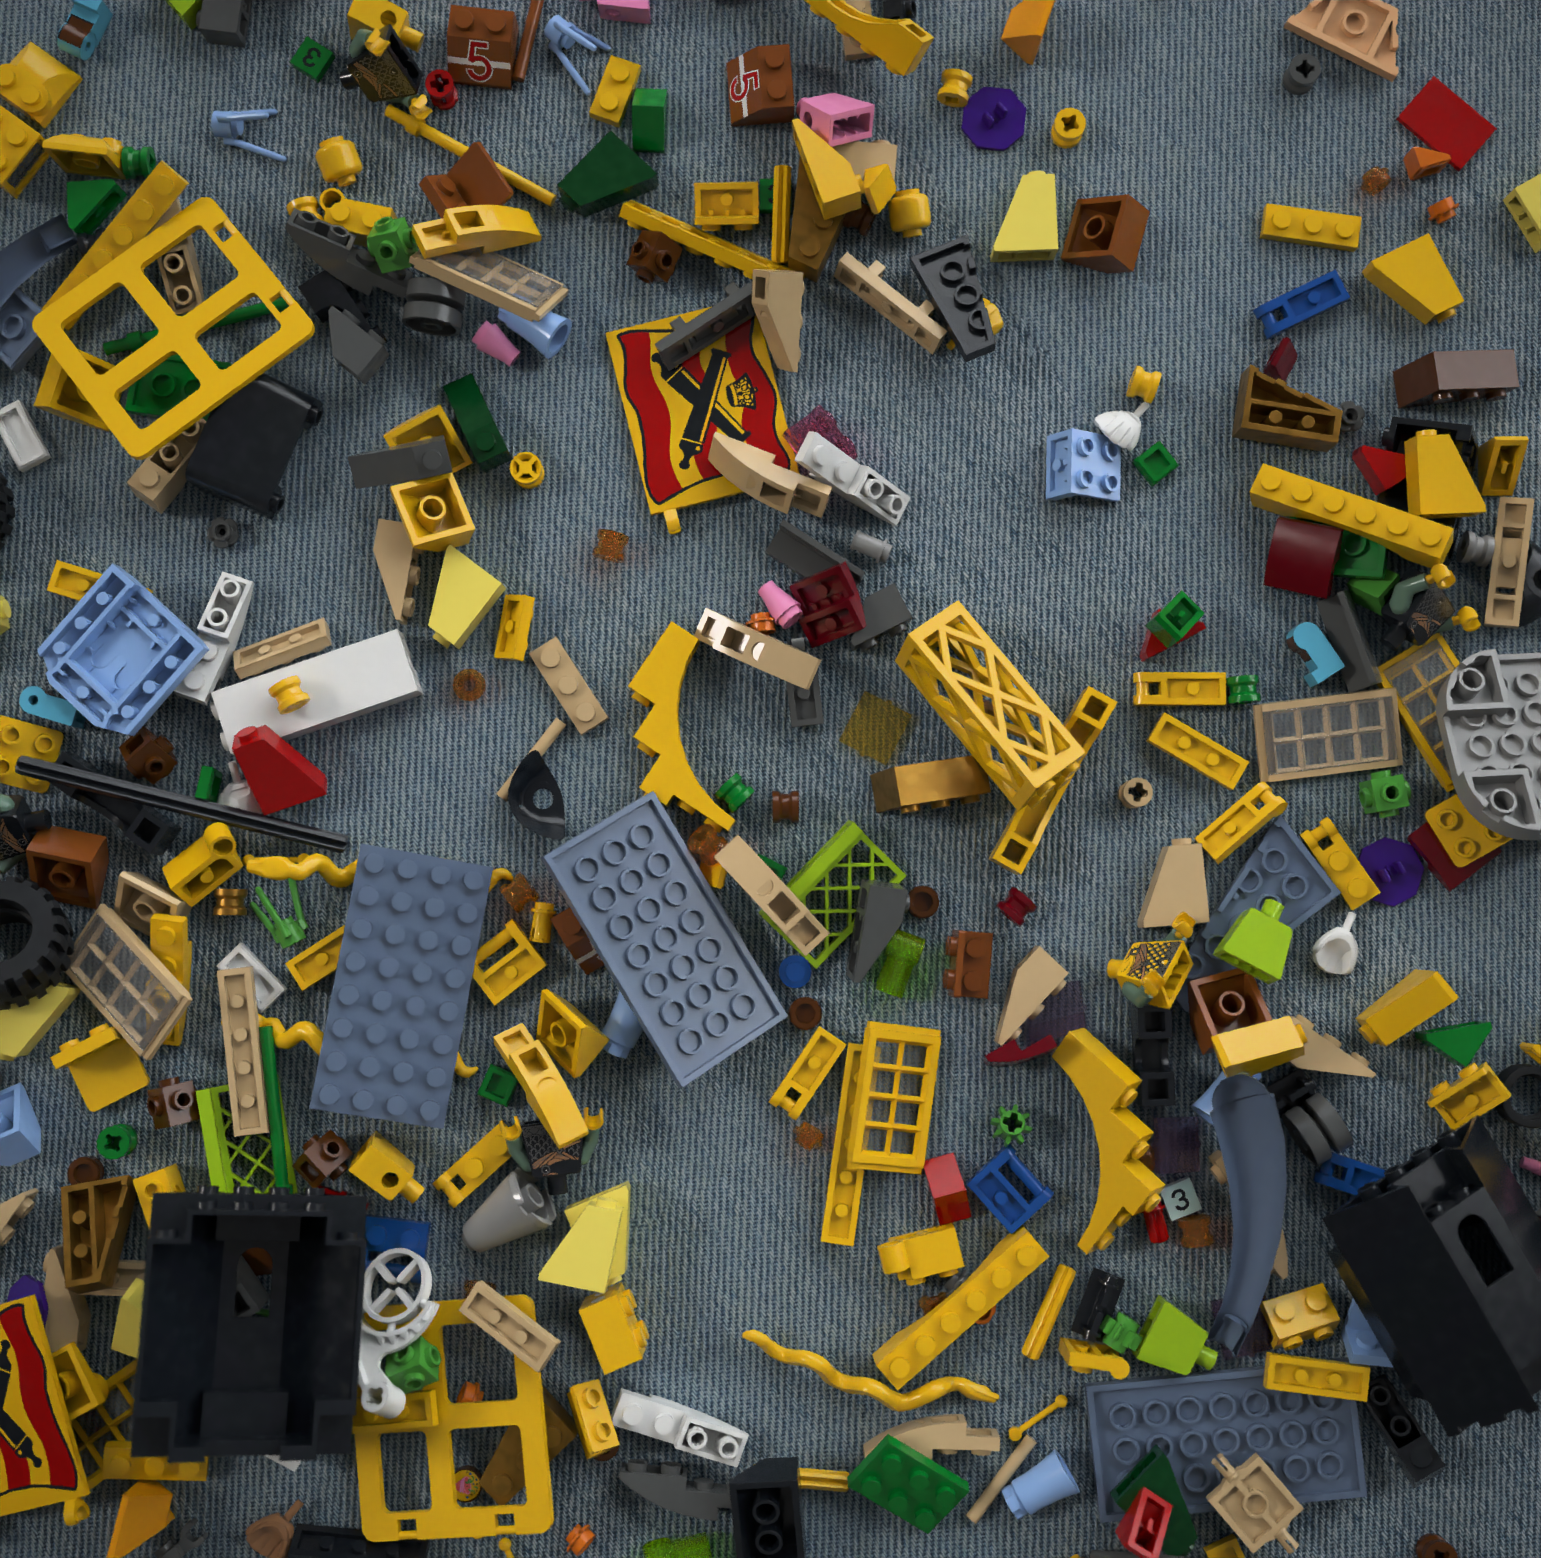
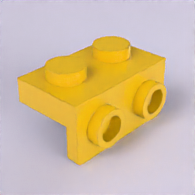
M758 181L694 183L695 225H702L703 231L721 230V225L732 224L734 230H752L753 224H759Z
M1474 1062L1457 1073L1460 1078L1449 1084L1445 1080L1430 1090L1432 1096H1430L1427 1104L1430 1108L1435 1107L1448 1126L1455 1130L1476 1115L1480 1117L1511 1097V1093L1487 1062L1479 1066Z
M1323 1283L1265 1300L1260 1304V1309L1274 1337L1271 1342L1273 1350L1284 1347L1285 1351L1293 1350L1303 1345V1341L1315 1338L1316 1341L1325 1340L1334 1335V1330L1341 1321Z
M595 1379L570 1387L567 1397L586 1459L598 1457L619 1446L620 1444L600 1380Z

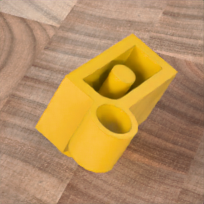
M336 188L324 190L319 198L321 208L325 212L323 221L332 225H340L347 229L348 232L357 235L354 245L367 247V236L377 220L384 217L397 219L392 208L346 199L344 194ZM334 201H340V202H337V203L333 204L332 207L329 208V206H330V204H331L332 202H334Z
M217 822L209 825L205 829L203 836L163 866L162 870L170 890L192 908L243 867V863L236 850V842L229 827L224 823Z
M952 1223L888 1238L889 1242L877 1246L883 1273H897L899 1281L906 1280L907 1286L921 1284L926 1281L927 1276L938 1274L941 1278L957 1274L958 1268L965 1267L955 1227Z

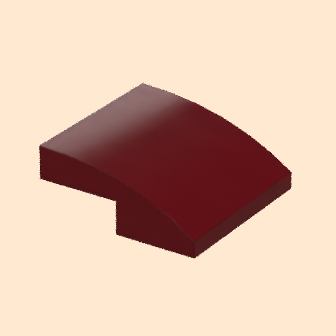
M1280 516L1277 519L1269 549L1264 585L1327 599L1331 595L1335 564L1340 559L1344 529Z
M846 561L796 581L789 586L796 601L801 604L800 609L803 611V616L798 621L812 648L866 627L861 599Z
M1428 822L1411 833L1406 839L1429 864L1427 868L1449 892L1502 853L1498 847L1464 867H1457L1453 864Z
M1050 1034L1021 1051L1015 1039L985 1055L983 1061L986 1066L992 1067L1018 1065L1053 1052L1057 1044Z

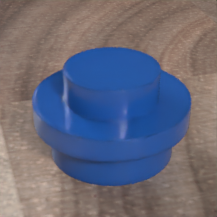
M788 956L781 962L779 977L786 986L800 988L810 980L811 966L802 956Z

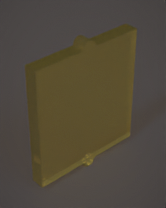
M864 691L839 742L859 751L861 757L866 755L886 766L912 715L892 705L891 700L884 701Z

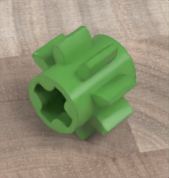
M1017 1104L1009 1111H1006L1002 1106L999 1107L998 1113L1001 1119L992 1118L990 1124L997 1126V1131L992 1136L993 1139L1000 1136L1005 1140V1147H1008L1013 1140L1022 1145L1024 1138L1021 1133L1029 1134L1032 1131L1030 1126L1025 1125V1121L1030 1114L1025 1113L1022 1115L1018 1112ZM1008 1119L1014 1120V1126L1017 1127L1014 1132L1008 1131V1125H1006Z
M1118 1311L1114 1318L1107 1314L1099 1327L1105 1333L1102 1341L1121 1354H1124L1127 1348L1136 1351L1143 1339L1137 1333L1140 1324Z

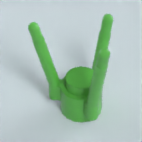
M288 878L296 913V921H294L292 916L281 920L270 900L259 886L255 888V891L275 924L269 920L255 902H250L249 904L256 916L272 934L277 944L280 943L282 949H286L307 938L303 930L309 928L303 915L296 880Z

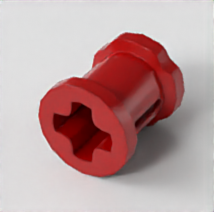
M436 69L427 75L425 87L430 94L432 104L440 110L452 109L459 100V94L454 86L452 76L443 69Z

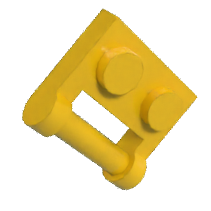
M513 918L504 924L506 928L477 950L472 977L494 1006L548 965ZM514 938L519 946L483 972L479 964Z
M1060 1337L1058 1351L1068 1366H1072L1073 1371L1090 1374L1092 1369L1109 1371L1118 1380L1124 1379L1129 1375L1130 1366L1124 1358L1119 1357V1352L1105 1343H1094L1087 1340Z

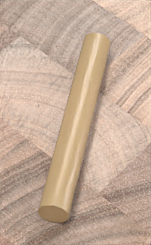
M556 717L529 753L537 750L542 757L566 727V724ZM516 769L496 793L506 802L508 800L510 782Z
M1026 1434L966 1514L975 1524L978 1523L1001 1492V1489L1004 1488L1037 1444L1030 1435Z

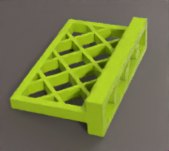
M848 820L786 883V886L805 906L806 896L811 891L824 890V909L808 910L812 914L824 913V928L828 932L829 913H847V926L842 931L829 932L830 934L824 938V950L815 959L809 953L805 956L762 909L758 913L817 969L853 932L855 918L852 920V913H856L857 908H852V890H860V885H852V867H869V880H874V866H887L896 874L889 881L890 883H900L907 875L853 821ZM860 840L869 848V862H852L851 849ZM874 854H875L882 862H874ZM846 856V862L839 863ZM834 867H847V885L829 886V872ZM824 878V886H817ZM829 890H847V908L829 909ZM829 936H836V937L829 943Z
M277 1074L289 1184H293V1194L298 1193L295 1169L292 1167L294 1163L279 1074ZM229 1085L199 1089L196 1091L211 1186H219V1192L233 1193L235 1179L241 1183L240 1186L255 1187L247 1181L258 1166L274 1176V1170L262 1162L271 1149L269 1137L263 1133L255 1134L269 1143L259 1159L242 1149L251 1135H247L239 1146L227 1139L226 1130L232 1123V1113L222 1107L220 1093L229 1091ZM223 1113L230 1117L226 1124L224 1123ZM228 1146L236 1150L231 1158ZM239 1153L255 1163L245 1179L232 1171L231 1163ZM275 1178L271 1181V1183L264 1192H262L256 1187L254 1192L268 1194L269 1187H272L275 1184Z

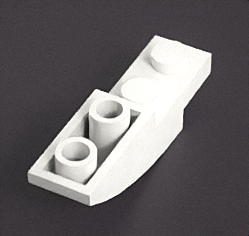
M808 432L794 459L810 471L809 475L812 478L832 486V491L891 525L897 526L911 498L869 466L860 465L817 432Z
M222 571L197 626L198 637L204 641L209 651L176 687L174 693L177 696L206 706L208 705L212 696L211 692L214 691L218 680L223 681L233 657V651H235L249 608L254 587L253 581Z
M622 1388L611 1413L614 1426L672 1443L675 1449L733 1467H738L749 1436L748 1433L690 1407L653 1394H649L648 1397Z

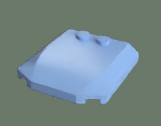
M112 563L37 650L39 656L44 658L48 670L45 674L49 684L96 727L135 736L204 657L209 648L202 639L136 578L120 566Z

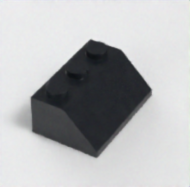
M798 1456L764 1458L729 1480L736 1558H806L807 1544Z

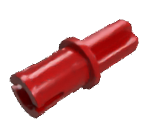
M1161 1201L1151 1212H1141L1144 1215L1149 1240L1155 1244L1169 1240L1162 1210L1166 1207L1165 1204H1161Z

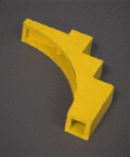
M671 621L628 685L629 689L634 692L631 698L646 708L650 703L654 705L633 736L639 742L637 745L639 750L651 758L655 754L659 755V758L639 788L645 792L643 796L654 791L660 803L666 807H669L676 797L679 799L676 804L678 807L691 815L695 811L706 817L703 823L716 832L720 833L722 829L730 832L736 820L716 805L700 786L688 764L681 742L678 716L681 687L688 665L700 642L697 637Z
M1080 1028L1069 1031L1051 1057L1069 1075L1081 1094L1092 1119L1099 1147L1100 1181L1097 1202L1090 1223L1077 1244L1087 1255L1097 1249L1104 1251L1115 1239V1236L1112 1234L1115 1229L1126 1224L1132 1216L1143 1211L1151 1212L1161 1201L1162 1198L1159 1194L1166 1185L1139 1160L1149 1149L1150 1145L1147 1142L1154 1132L1127 1108L1138 1096L1136 1089L1143 1080L1087 1029Z

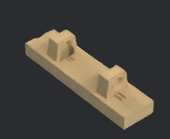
M846 252L838 262L834 277L933 355L941 346L947 330L930 318L935 309L932 303L926 299L919 307H916L881 279L882 273L886 269L883 264L875 260L867 268Z
M1500 496L1484 626L1519 628L1535 499ZM1497 588L1514 589V591L1511 593H1501Z

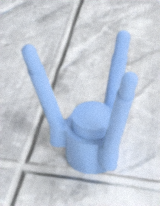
M555 15L549 20L544 29V36L550 40L548 48L557 55L585 95L590 96V89L561 49H570L576 41L593 52L597 50V47L609 52L611 47L579 29L572 22H567L560 15Z
M276 109L249 111L215 110L211 117L212 132L215 137H223L224 145L237 146L284 163L287 161V158L283 155L236 139L237 135L241 136L243 134L244 121L268 119L269 116L277 115Z

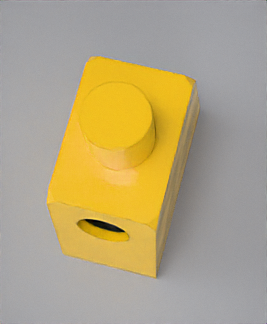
M353 0L347 13L350 38L352 40L359 29L364 28L373 31L377 28L380 30L384 26L391 24L405 47L419 52L425 34L411 28L409 25V13L388 0Z
M377 1131L356 1152L348 1170L389 1201H392L399 1193L413 1204L425 1190L420 1183L412 1178L415 1170L414 1163ZM388 1173H395L397 1176H390Z

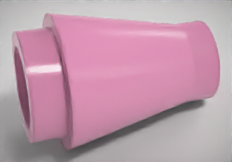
M485 321L472 338V342L477 345L476 349L504 362L509 367L513 365L521 354V351L514 346L496 323L492 325L490 322Z
M772 580L765 583L758 590V594L762 597L771 617H774L776 625H781L783 629H787L802 617L801 604L779 588Z

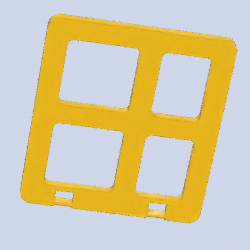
M201 197L38 313L32 321V328L127 453L136 460H144L150 457L308 341L315 332V326L309 316L232 224L217 203L209 197ZM223 227L232 235L225 242H222L216 234ZM202 229L238 271V276L186 315L177 316L144 275V269L195 231ZM123 286L158 328V334L106 373L98 375L64 332V327L116 288ZM258 297L281 324L279 331L227 369H219L198 343V337L250 298ZM279 297H282L289 305L281 313L272 303ZM172 355H179L200 381V388L146 428H138L118 402V395Z
M526 1294L502 1295L536 1322L535 1304L531 1297ZM466 1298L433 1301L440 1306L432 1322L421 1335L438 1349L441 1356L439 1381L422 1388V1390L435 1389L439 1424L433 1427L355 1434L362 1532L365 1538L371 1542L485 1537L505 1534H541L550 1529L554 1523L541 1371L536 1372L514 1354L517 1384L516 1399L452 1403L448 1398L443 1327L445 1325L474 1323L459 1311ZM404 1303L386 1305L379 1315L382 1317H394L403 1313L408 1308ZM364 1313L365 1319L376 1331L387 1330V1324L376 1321L367 1313ZM417 1316L404 1324L396 1325V1329L406 1326ZM358 1385L357 1397H361L362 1389ZM508 1425L518 1426L521 1430L527 1496L526 1504L476 1507L459 1506L456 1495L452 1430ZM421 1431L426 1435L431 1509L389 1511L385 1504L380 1436L385 1433ZM498 1514H514L515 1525L499 1526ZM416 1519L417 1530L402 1531L401 1520Z

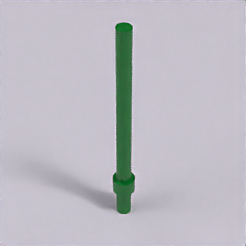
M278 298L272 302L279 312L289 307L283 298ZM263 302L235 309L208 330L272 313ZM158 329L144 333L140 330L127 333L125 338L103 343L104 351L107 356L128 350L135 352L136 348L142 347L158 334Z
M272 1026L259 1027L275 1178V1186L273 1187H290V1194H293V1184H289L273 1029Z

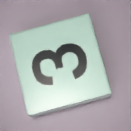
M1188 1176L1167 1184L1159 1194L1162 1198V1203L1165 1204L1168 1218L1171 1221L1202 1209Z

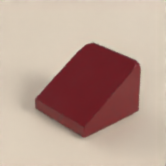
M1285 337L1276 345L1263 369V374L1275 380L1279 378L1286 381L1298 357L1290 338Z

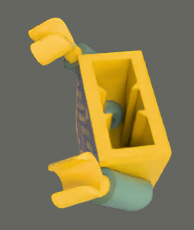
M1181 912L1172 923L1174 929L1165 938L1152 942H1136L1131 945L1124 960L1111 959L1108 962L1107 974L1109 978L1118 980L1124 997L1136 1007L1142 1008L1149 1004L1165 1009L1171 1008L1193 966L1184 941L1192 936V927L1196 924L1195 919L1186 912Z

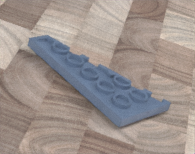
M1281 815L1275 817L1209 916L1210 922H1206L1188 948L1193 966L1175 999L1183 1012L1189 1011L1187 987L1189 981L1236 969L1235 966L1214 956L1213 952L1243 911L1249 908L1261 911L1266 899L1278 901L1284 906L1279 922L1294 930L1341 893Z

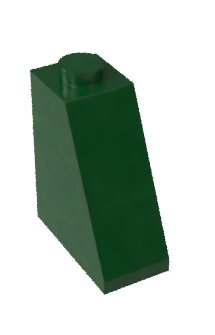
M610 130L557 186L561 196L559 200L562 205L571 213L576 210L585 218L653 191L659 186L657 173Z
M1156 1444L1112 1489L1110 1494L1115 1503L1125 1513L1143 1487L1173 1505L1161 1549L1167 1555L1185 1557L1194 1548V1541L1198 1536L1170 1462Z

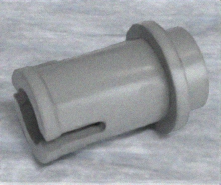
M857 530L850 549L876 559L875 562L879 564L880 561L883 563L887 562L893 545L888 544L889 540L887 539L882 541Z

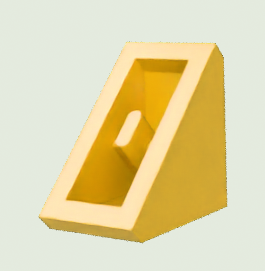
M1527 436L1493 437L1478 447V485L1481 496H1513L1529 441Z

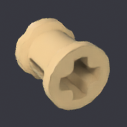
M1143 778L1128 780L1118 790V799L1124 807L1130 809L1148 804L1153 796L1151 784ZM1137 786L1136 790L1141 792L1142 796L1134 801V795L1129 794L1128 790Z

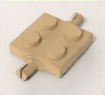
M1256 1452L1242 1465L1235 1468L1222 1453L1216 1455L1225 1467H1222L1215 1457L1211 1463L1224 1478L1206 1496L1207 1500L1253 1554L1266 1542L1275 1539L1279 1541L1288 1554L1293 1553L1294 1550L1286 1540L1295 1549L1298 1548L1299 1543L1295 1541L1286 1529L1291 1520L1304 1509Z

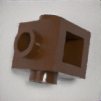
M642 230L637 241L632 246L631 255L626 265L636 271L635 276L639 280L647 284H653L654 281L668 283L669 278L675 271V265L683 248L663 232Z
M144 726L135 736L128 738L119 747L127 763L126 767L139 780L144 777L153 785L161 778L167 777L172 772L174 766L178 764L172 752L175 749L173 744L163 735L156 737Z
M179 1076L158 1081L159 1088L147 1090V1109L153 1117L155 1130L200 1119L196 1097L197 1089L193 1085V1080L180 1082Z
M330 1129L321 1138L318 1134L311 1137L302 1146L304 1152L292 1167L312 1188H318L328 1178L334 1182L348 1169L345 1162L353 1152L348 1148L345 1140L337 1136Z

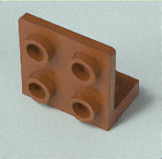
M474 142L447 174L428 175L419 183V186L441 218L444 216L445 209L472 205L504 206L514 194L512 188L481 142Z
M953 930L952 936H947L945 955L951 956L950 969H944L943 988L948 990L947 995L954 998L962 996L988 999L993 933Z

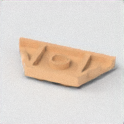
M1313 0L1297 15L1294 16L1293 14L1289 17L1284 26L1285 29L1391 82L1394 81L1399 73V67H1396L1398 8L1384 1Z

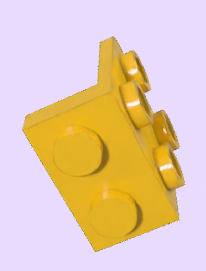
M0 715V783L37 793L47 792L50 785L48 781L17 774L15 772L16 762L19 757L27 756L55 763L63 742V733L58 730Z
M1457 793L1425 812V819L1453 864L1457 867H1464L1513 839L1500 835L1477 821L1463 806Z
M108 1023L90 1030L89 1034L91 1037L81 1042L76 1038L60 1045L59 1049L61 1052L50 1057L55 1069L69 1068L87 1108L92 1112L99 1111L148 1086L150 1083V1078L138 1053L113 1026L109 1027Z

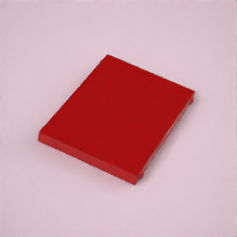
M1435 76L1431 78L1396 118L1400 124L1434 151L1450 154L1451 160L1448 164L1458 172L1497 129Z

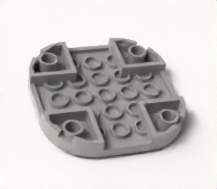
M1496 649L1480 651L1467 657L1455 668L1442 684L1437 697L1436 716L1452 782L1463 806L1477 821L1488 829L1513 839L1541 840V652L1497 654Z

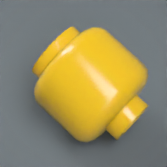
M335 136L320 142V149L316 151L315 158L323 179L328 183H337L339 188L357 182L355 176L362 171L363 165L355 144L350 140H344L343 136Z
M919 188L895 192V197L888 202L891 229L895 232H902L903 238L921 236V229L931 224L928 196L920 193Z

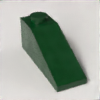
M470 373L444 385L443 388L482 471L485 473L511 461L513 458L473 374Z

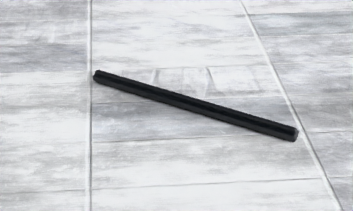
M21 756L18 758L15 766V772L20 775L207 821L220 822L228 826L338 853L345 851L348 842V836L267 815L264 816L263 814L36 758Z

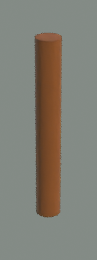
M531 0L512 75V79L516 82L523 83L525 81L544 0Z

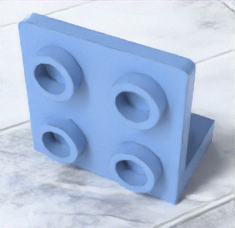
M1074 428L1047 436L1046 499L1057 501L1078 495L1111 502L1120 500V446L1111 442L1103 434Z
M1352 1298L1341 1331L1350 1364L1393 1367L1357 1303Z

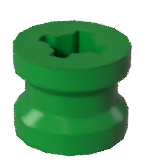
M123 147L121 152L122 170L126 179H136L138 176H143L146 179L157 166L155 152L152 147H142L141 150H135L133 147Z
M1241 675L1226 678V685L1230 688V695L1227 698L1228 705L1261 702V695L1257 692L1256 687L1259 683V675Z
M735 773L714 795L719 800H724L728 804V810L733 814L754 794L755 790L751 786H745L742 783V777Z
M125 1123L103 1129L97 1138L99 1153L104 1158L110 1160L119 1159L132 1153L138 1144L136 1130Z

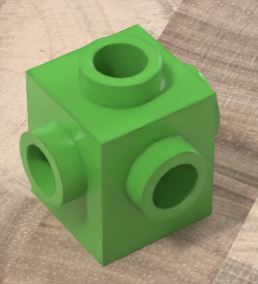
M392 217L381 218L374 223L372 230L367 236L368 251L372 257H375L382 274L413 266V264L409 263L411 255L418 251V248L411 234L412 228H409L405 217L397 219Z
M1391 770L1370 773L1371 780L1359 782V799L1365 814L1378 812L1379 818L1400 815L1399 808L1410 806L1411 788L1408 781L1404 780L1403 774L1392 776Z
M420 1336L406 1348L386 1355L385 1375L394 1386L403 1390L404 1394L420 1390L424 1386L439 1381L440 1353L434 1345H431Z

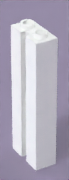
M395 629L211 692L213 702H210V708L214 718L217 721L220 720L223 732L220 733V739L224 749L234 755L232 751L234 735L249 726L257 728L267 725L283 740L288 741L423 695L424 693L417 672L413 667L412 657L404 634ZM297 675L301 681L300 688L309 695L310 701L291 713L281 715L277 709L278 702L276 698L270 696L268 689L285 678Z

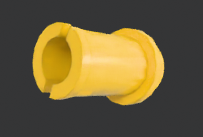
M535 901L534 908H531V911L534 913L529 941L550 943L552 926L550 919L554 914H557V911L554 910L555 904Z

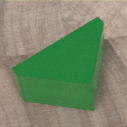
M635 88L632 101V149L634 152L665 153L667 89Z
M113 179L66 182L68 226L76 234L83 232L92 234L127 194Z
M1181 590L1145 626L1168 649L1181 640L1205 613Z
M1476 1020L1415 1032V1037L1454 1065L1467 1067L1491 1031L1492 1026L1491 1022Z

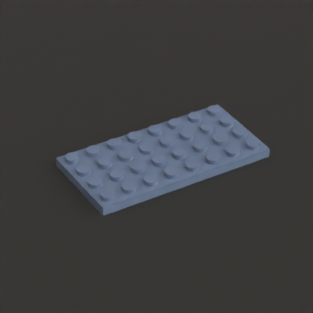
M654 791L541 857L551 877L678 1088H683L788 1017Z
M361 843L309 1109L444 1129L493 867Z
M1347 1357V1358L1326 1359V1360H1334V1361H1341V1362H1349L1348 1357ZM1265 1366L1194 1372L1187 1376L1173 1374L1084 1383L1098 1519L1100 1523L1122 1520L1126 1513L1115 1503L1110 1492L1156 1444L1170 1462L1189 1514L1217 1512L1206 1496L1224 1478L1211 1463L1215 1457L1222 1467H1225L1216 1456L1220 1453L1235 1468L1242 1465L1256 1452L1299 1503L1368 1497L1357 1401L1266 1389L1263 1386Z

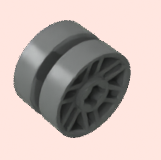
M416 277L409 279L405 296L408 302L404 305L402 323L412 330L429 335H459L463 320L461 311L465 307L466 292L436 278Z
M1318 1092L1303 1101L1304 1110L1299 1106H1295L1282 1114V1120L1292 1139L1305 1157L1316 1167L1332 1158L1331 1149L1339 1154L1353 1145L1352 1136L1344 1121L1330 1102Z

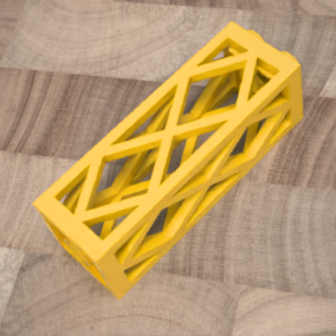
M959 600L907 635L895 662L1017 811H1020L1027 805L1031 809L1037 806L1047 797L1046 794L1051 789H1060L1071 779L1070 776L1081 767L1078 762L1086 753ZM948 645L960 660L950 656ZM972 647L984 652L986 668L980 665ZM952 668L969 674L970 678L953 672ZM937 679L942 682L949 698L939 694ZM962 687L973 691L974 701ZM983 695L992 699L994 716L985 713ZM1004 713L1014 724L1005 721ZM1027 713L1039 718L1042 734L1034 730ZM1007 733L1022 738L1024 745L1008 739ZM991 745L997 749L1003 763L993 760ZM1018 754L1023 755L1027 758L1028 766L1024 763V761L1019 757ZM1037 761L1043 764L1039 768L1037 766Z

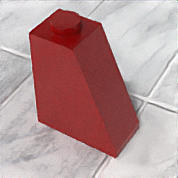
M267 725L257 728L249 726L234 735L232 751L264 816L327 795L326 775Z

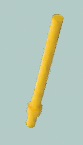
M391 104L385 109L384 115L404 126L405 131L416 137L421 135L459 157H462L469 148L427 125L426 120L418 121L412 115ZM494 161L508 184L550 207L553 206L557 195Z

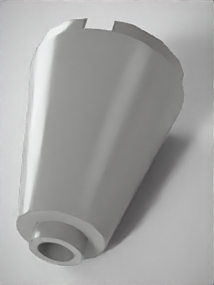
M520 1167L511 1171L466 1221L462 1228V1240L468 1249L481 1253L546 1229L553 1224L552 1221L556 1219L555 1205L547 1189L545 1188L540 1191L536 1186L535 1182L539 1179L533 1178L532 1172L523 1171Z

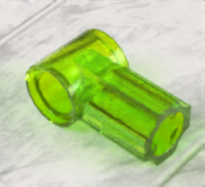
M898 929L888 942L885 956L887 957L880 971L875 989L902 999L913 966L916 967L926 939Z
M706 1532L675 1540L667 1537L658 1538L642 1546L644 1558H712Z

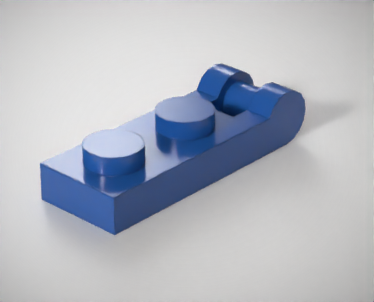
M1335 269L1260 305L1253 312L1257 320L1261 319L1265 327L1263 332L1267 340L1292 327L1347 302L1350 296ZM1280 309L1284 319L1277 322L1273 312Z
M1332 1152V1158L1321 1164L1319 1172H1315L1313 1181L1357 1195V1190L1361 1186L1369 1182H1376L1384 1177L1386 1170ZM1336 1165L1344 1167L1341 1179L1332 1176Z

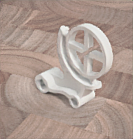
M393 1248L381 1253L368 1266L364 1277L358 1385L362 1389L361 1404L366 1411L389 1419L401 1414L405 1407L406 1397L403 1390L394 1386L381 1370V1360L388 1354L406 1348L418 1339L430 1325L440 1306L428 1300L432 1288V1274L428 1263L422 1256L409 1249ZM396 1257H412L413 1260L397 1278L385 1266L387 1262ZM420 1269L421 1286L415 1301L406 1290L398 1287L395 1291L389 1288L385 1289L372 1303V1285L378 1272L391 1285H396L397 1282L405 1285ZM396 1294L408 1308L403 1313L394 1317H382L379 1315ZM364 1313H367L376 1321L387 1324V1332L373 1329L365 1319ZM417 1316L409 1324L396 1330V1325L404 1324Z

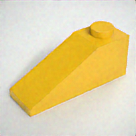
M800 119L792 120L793 139L824 220L860 209L861 194L865 193L861 175H855L850 162Z

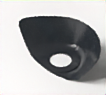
M1531 540L1529 542L1533 545V551L1525 573L1524 603L1520 613L1519 627L1530 624L1541 617V589L1537 588L1533 581L1534 574L1541 569V548Z
M531 751L521 761L512 776L508 789V801L511 811L517 821L528 830L543 837L563 839L565 837V812L561 791L539 751ZM539 789H548L553 795V803L547 809H539L533 803V795Z

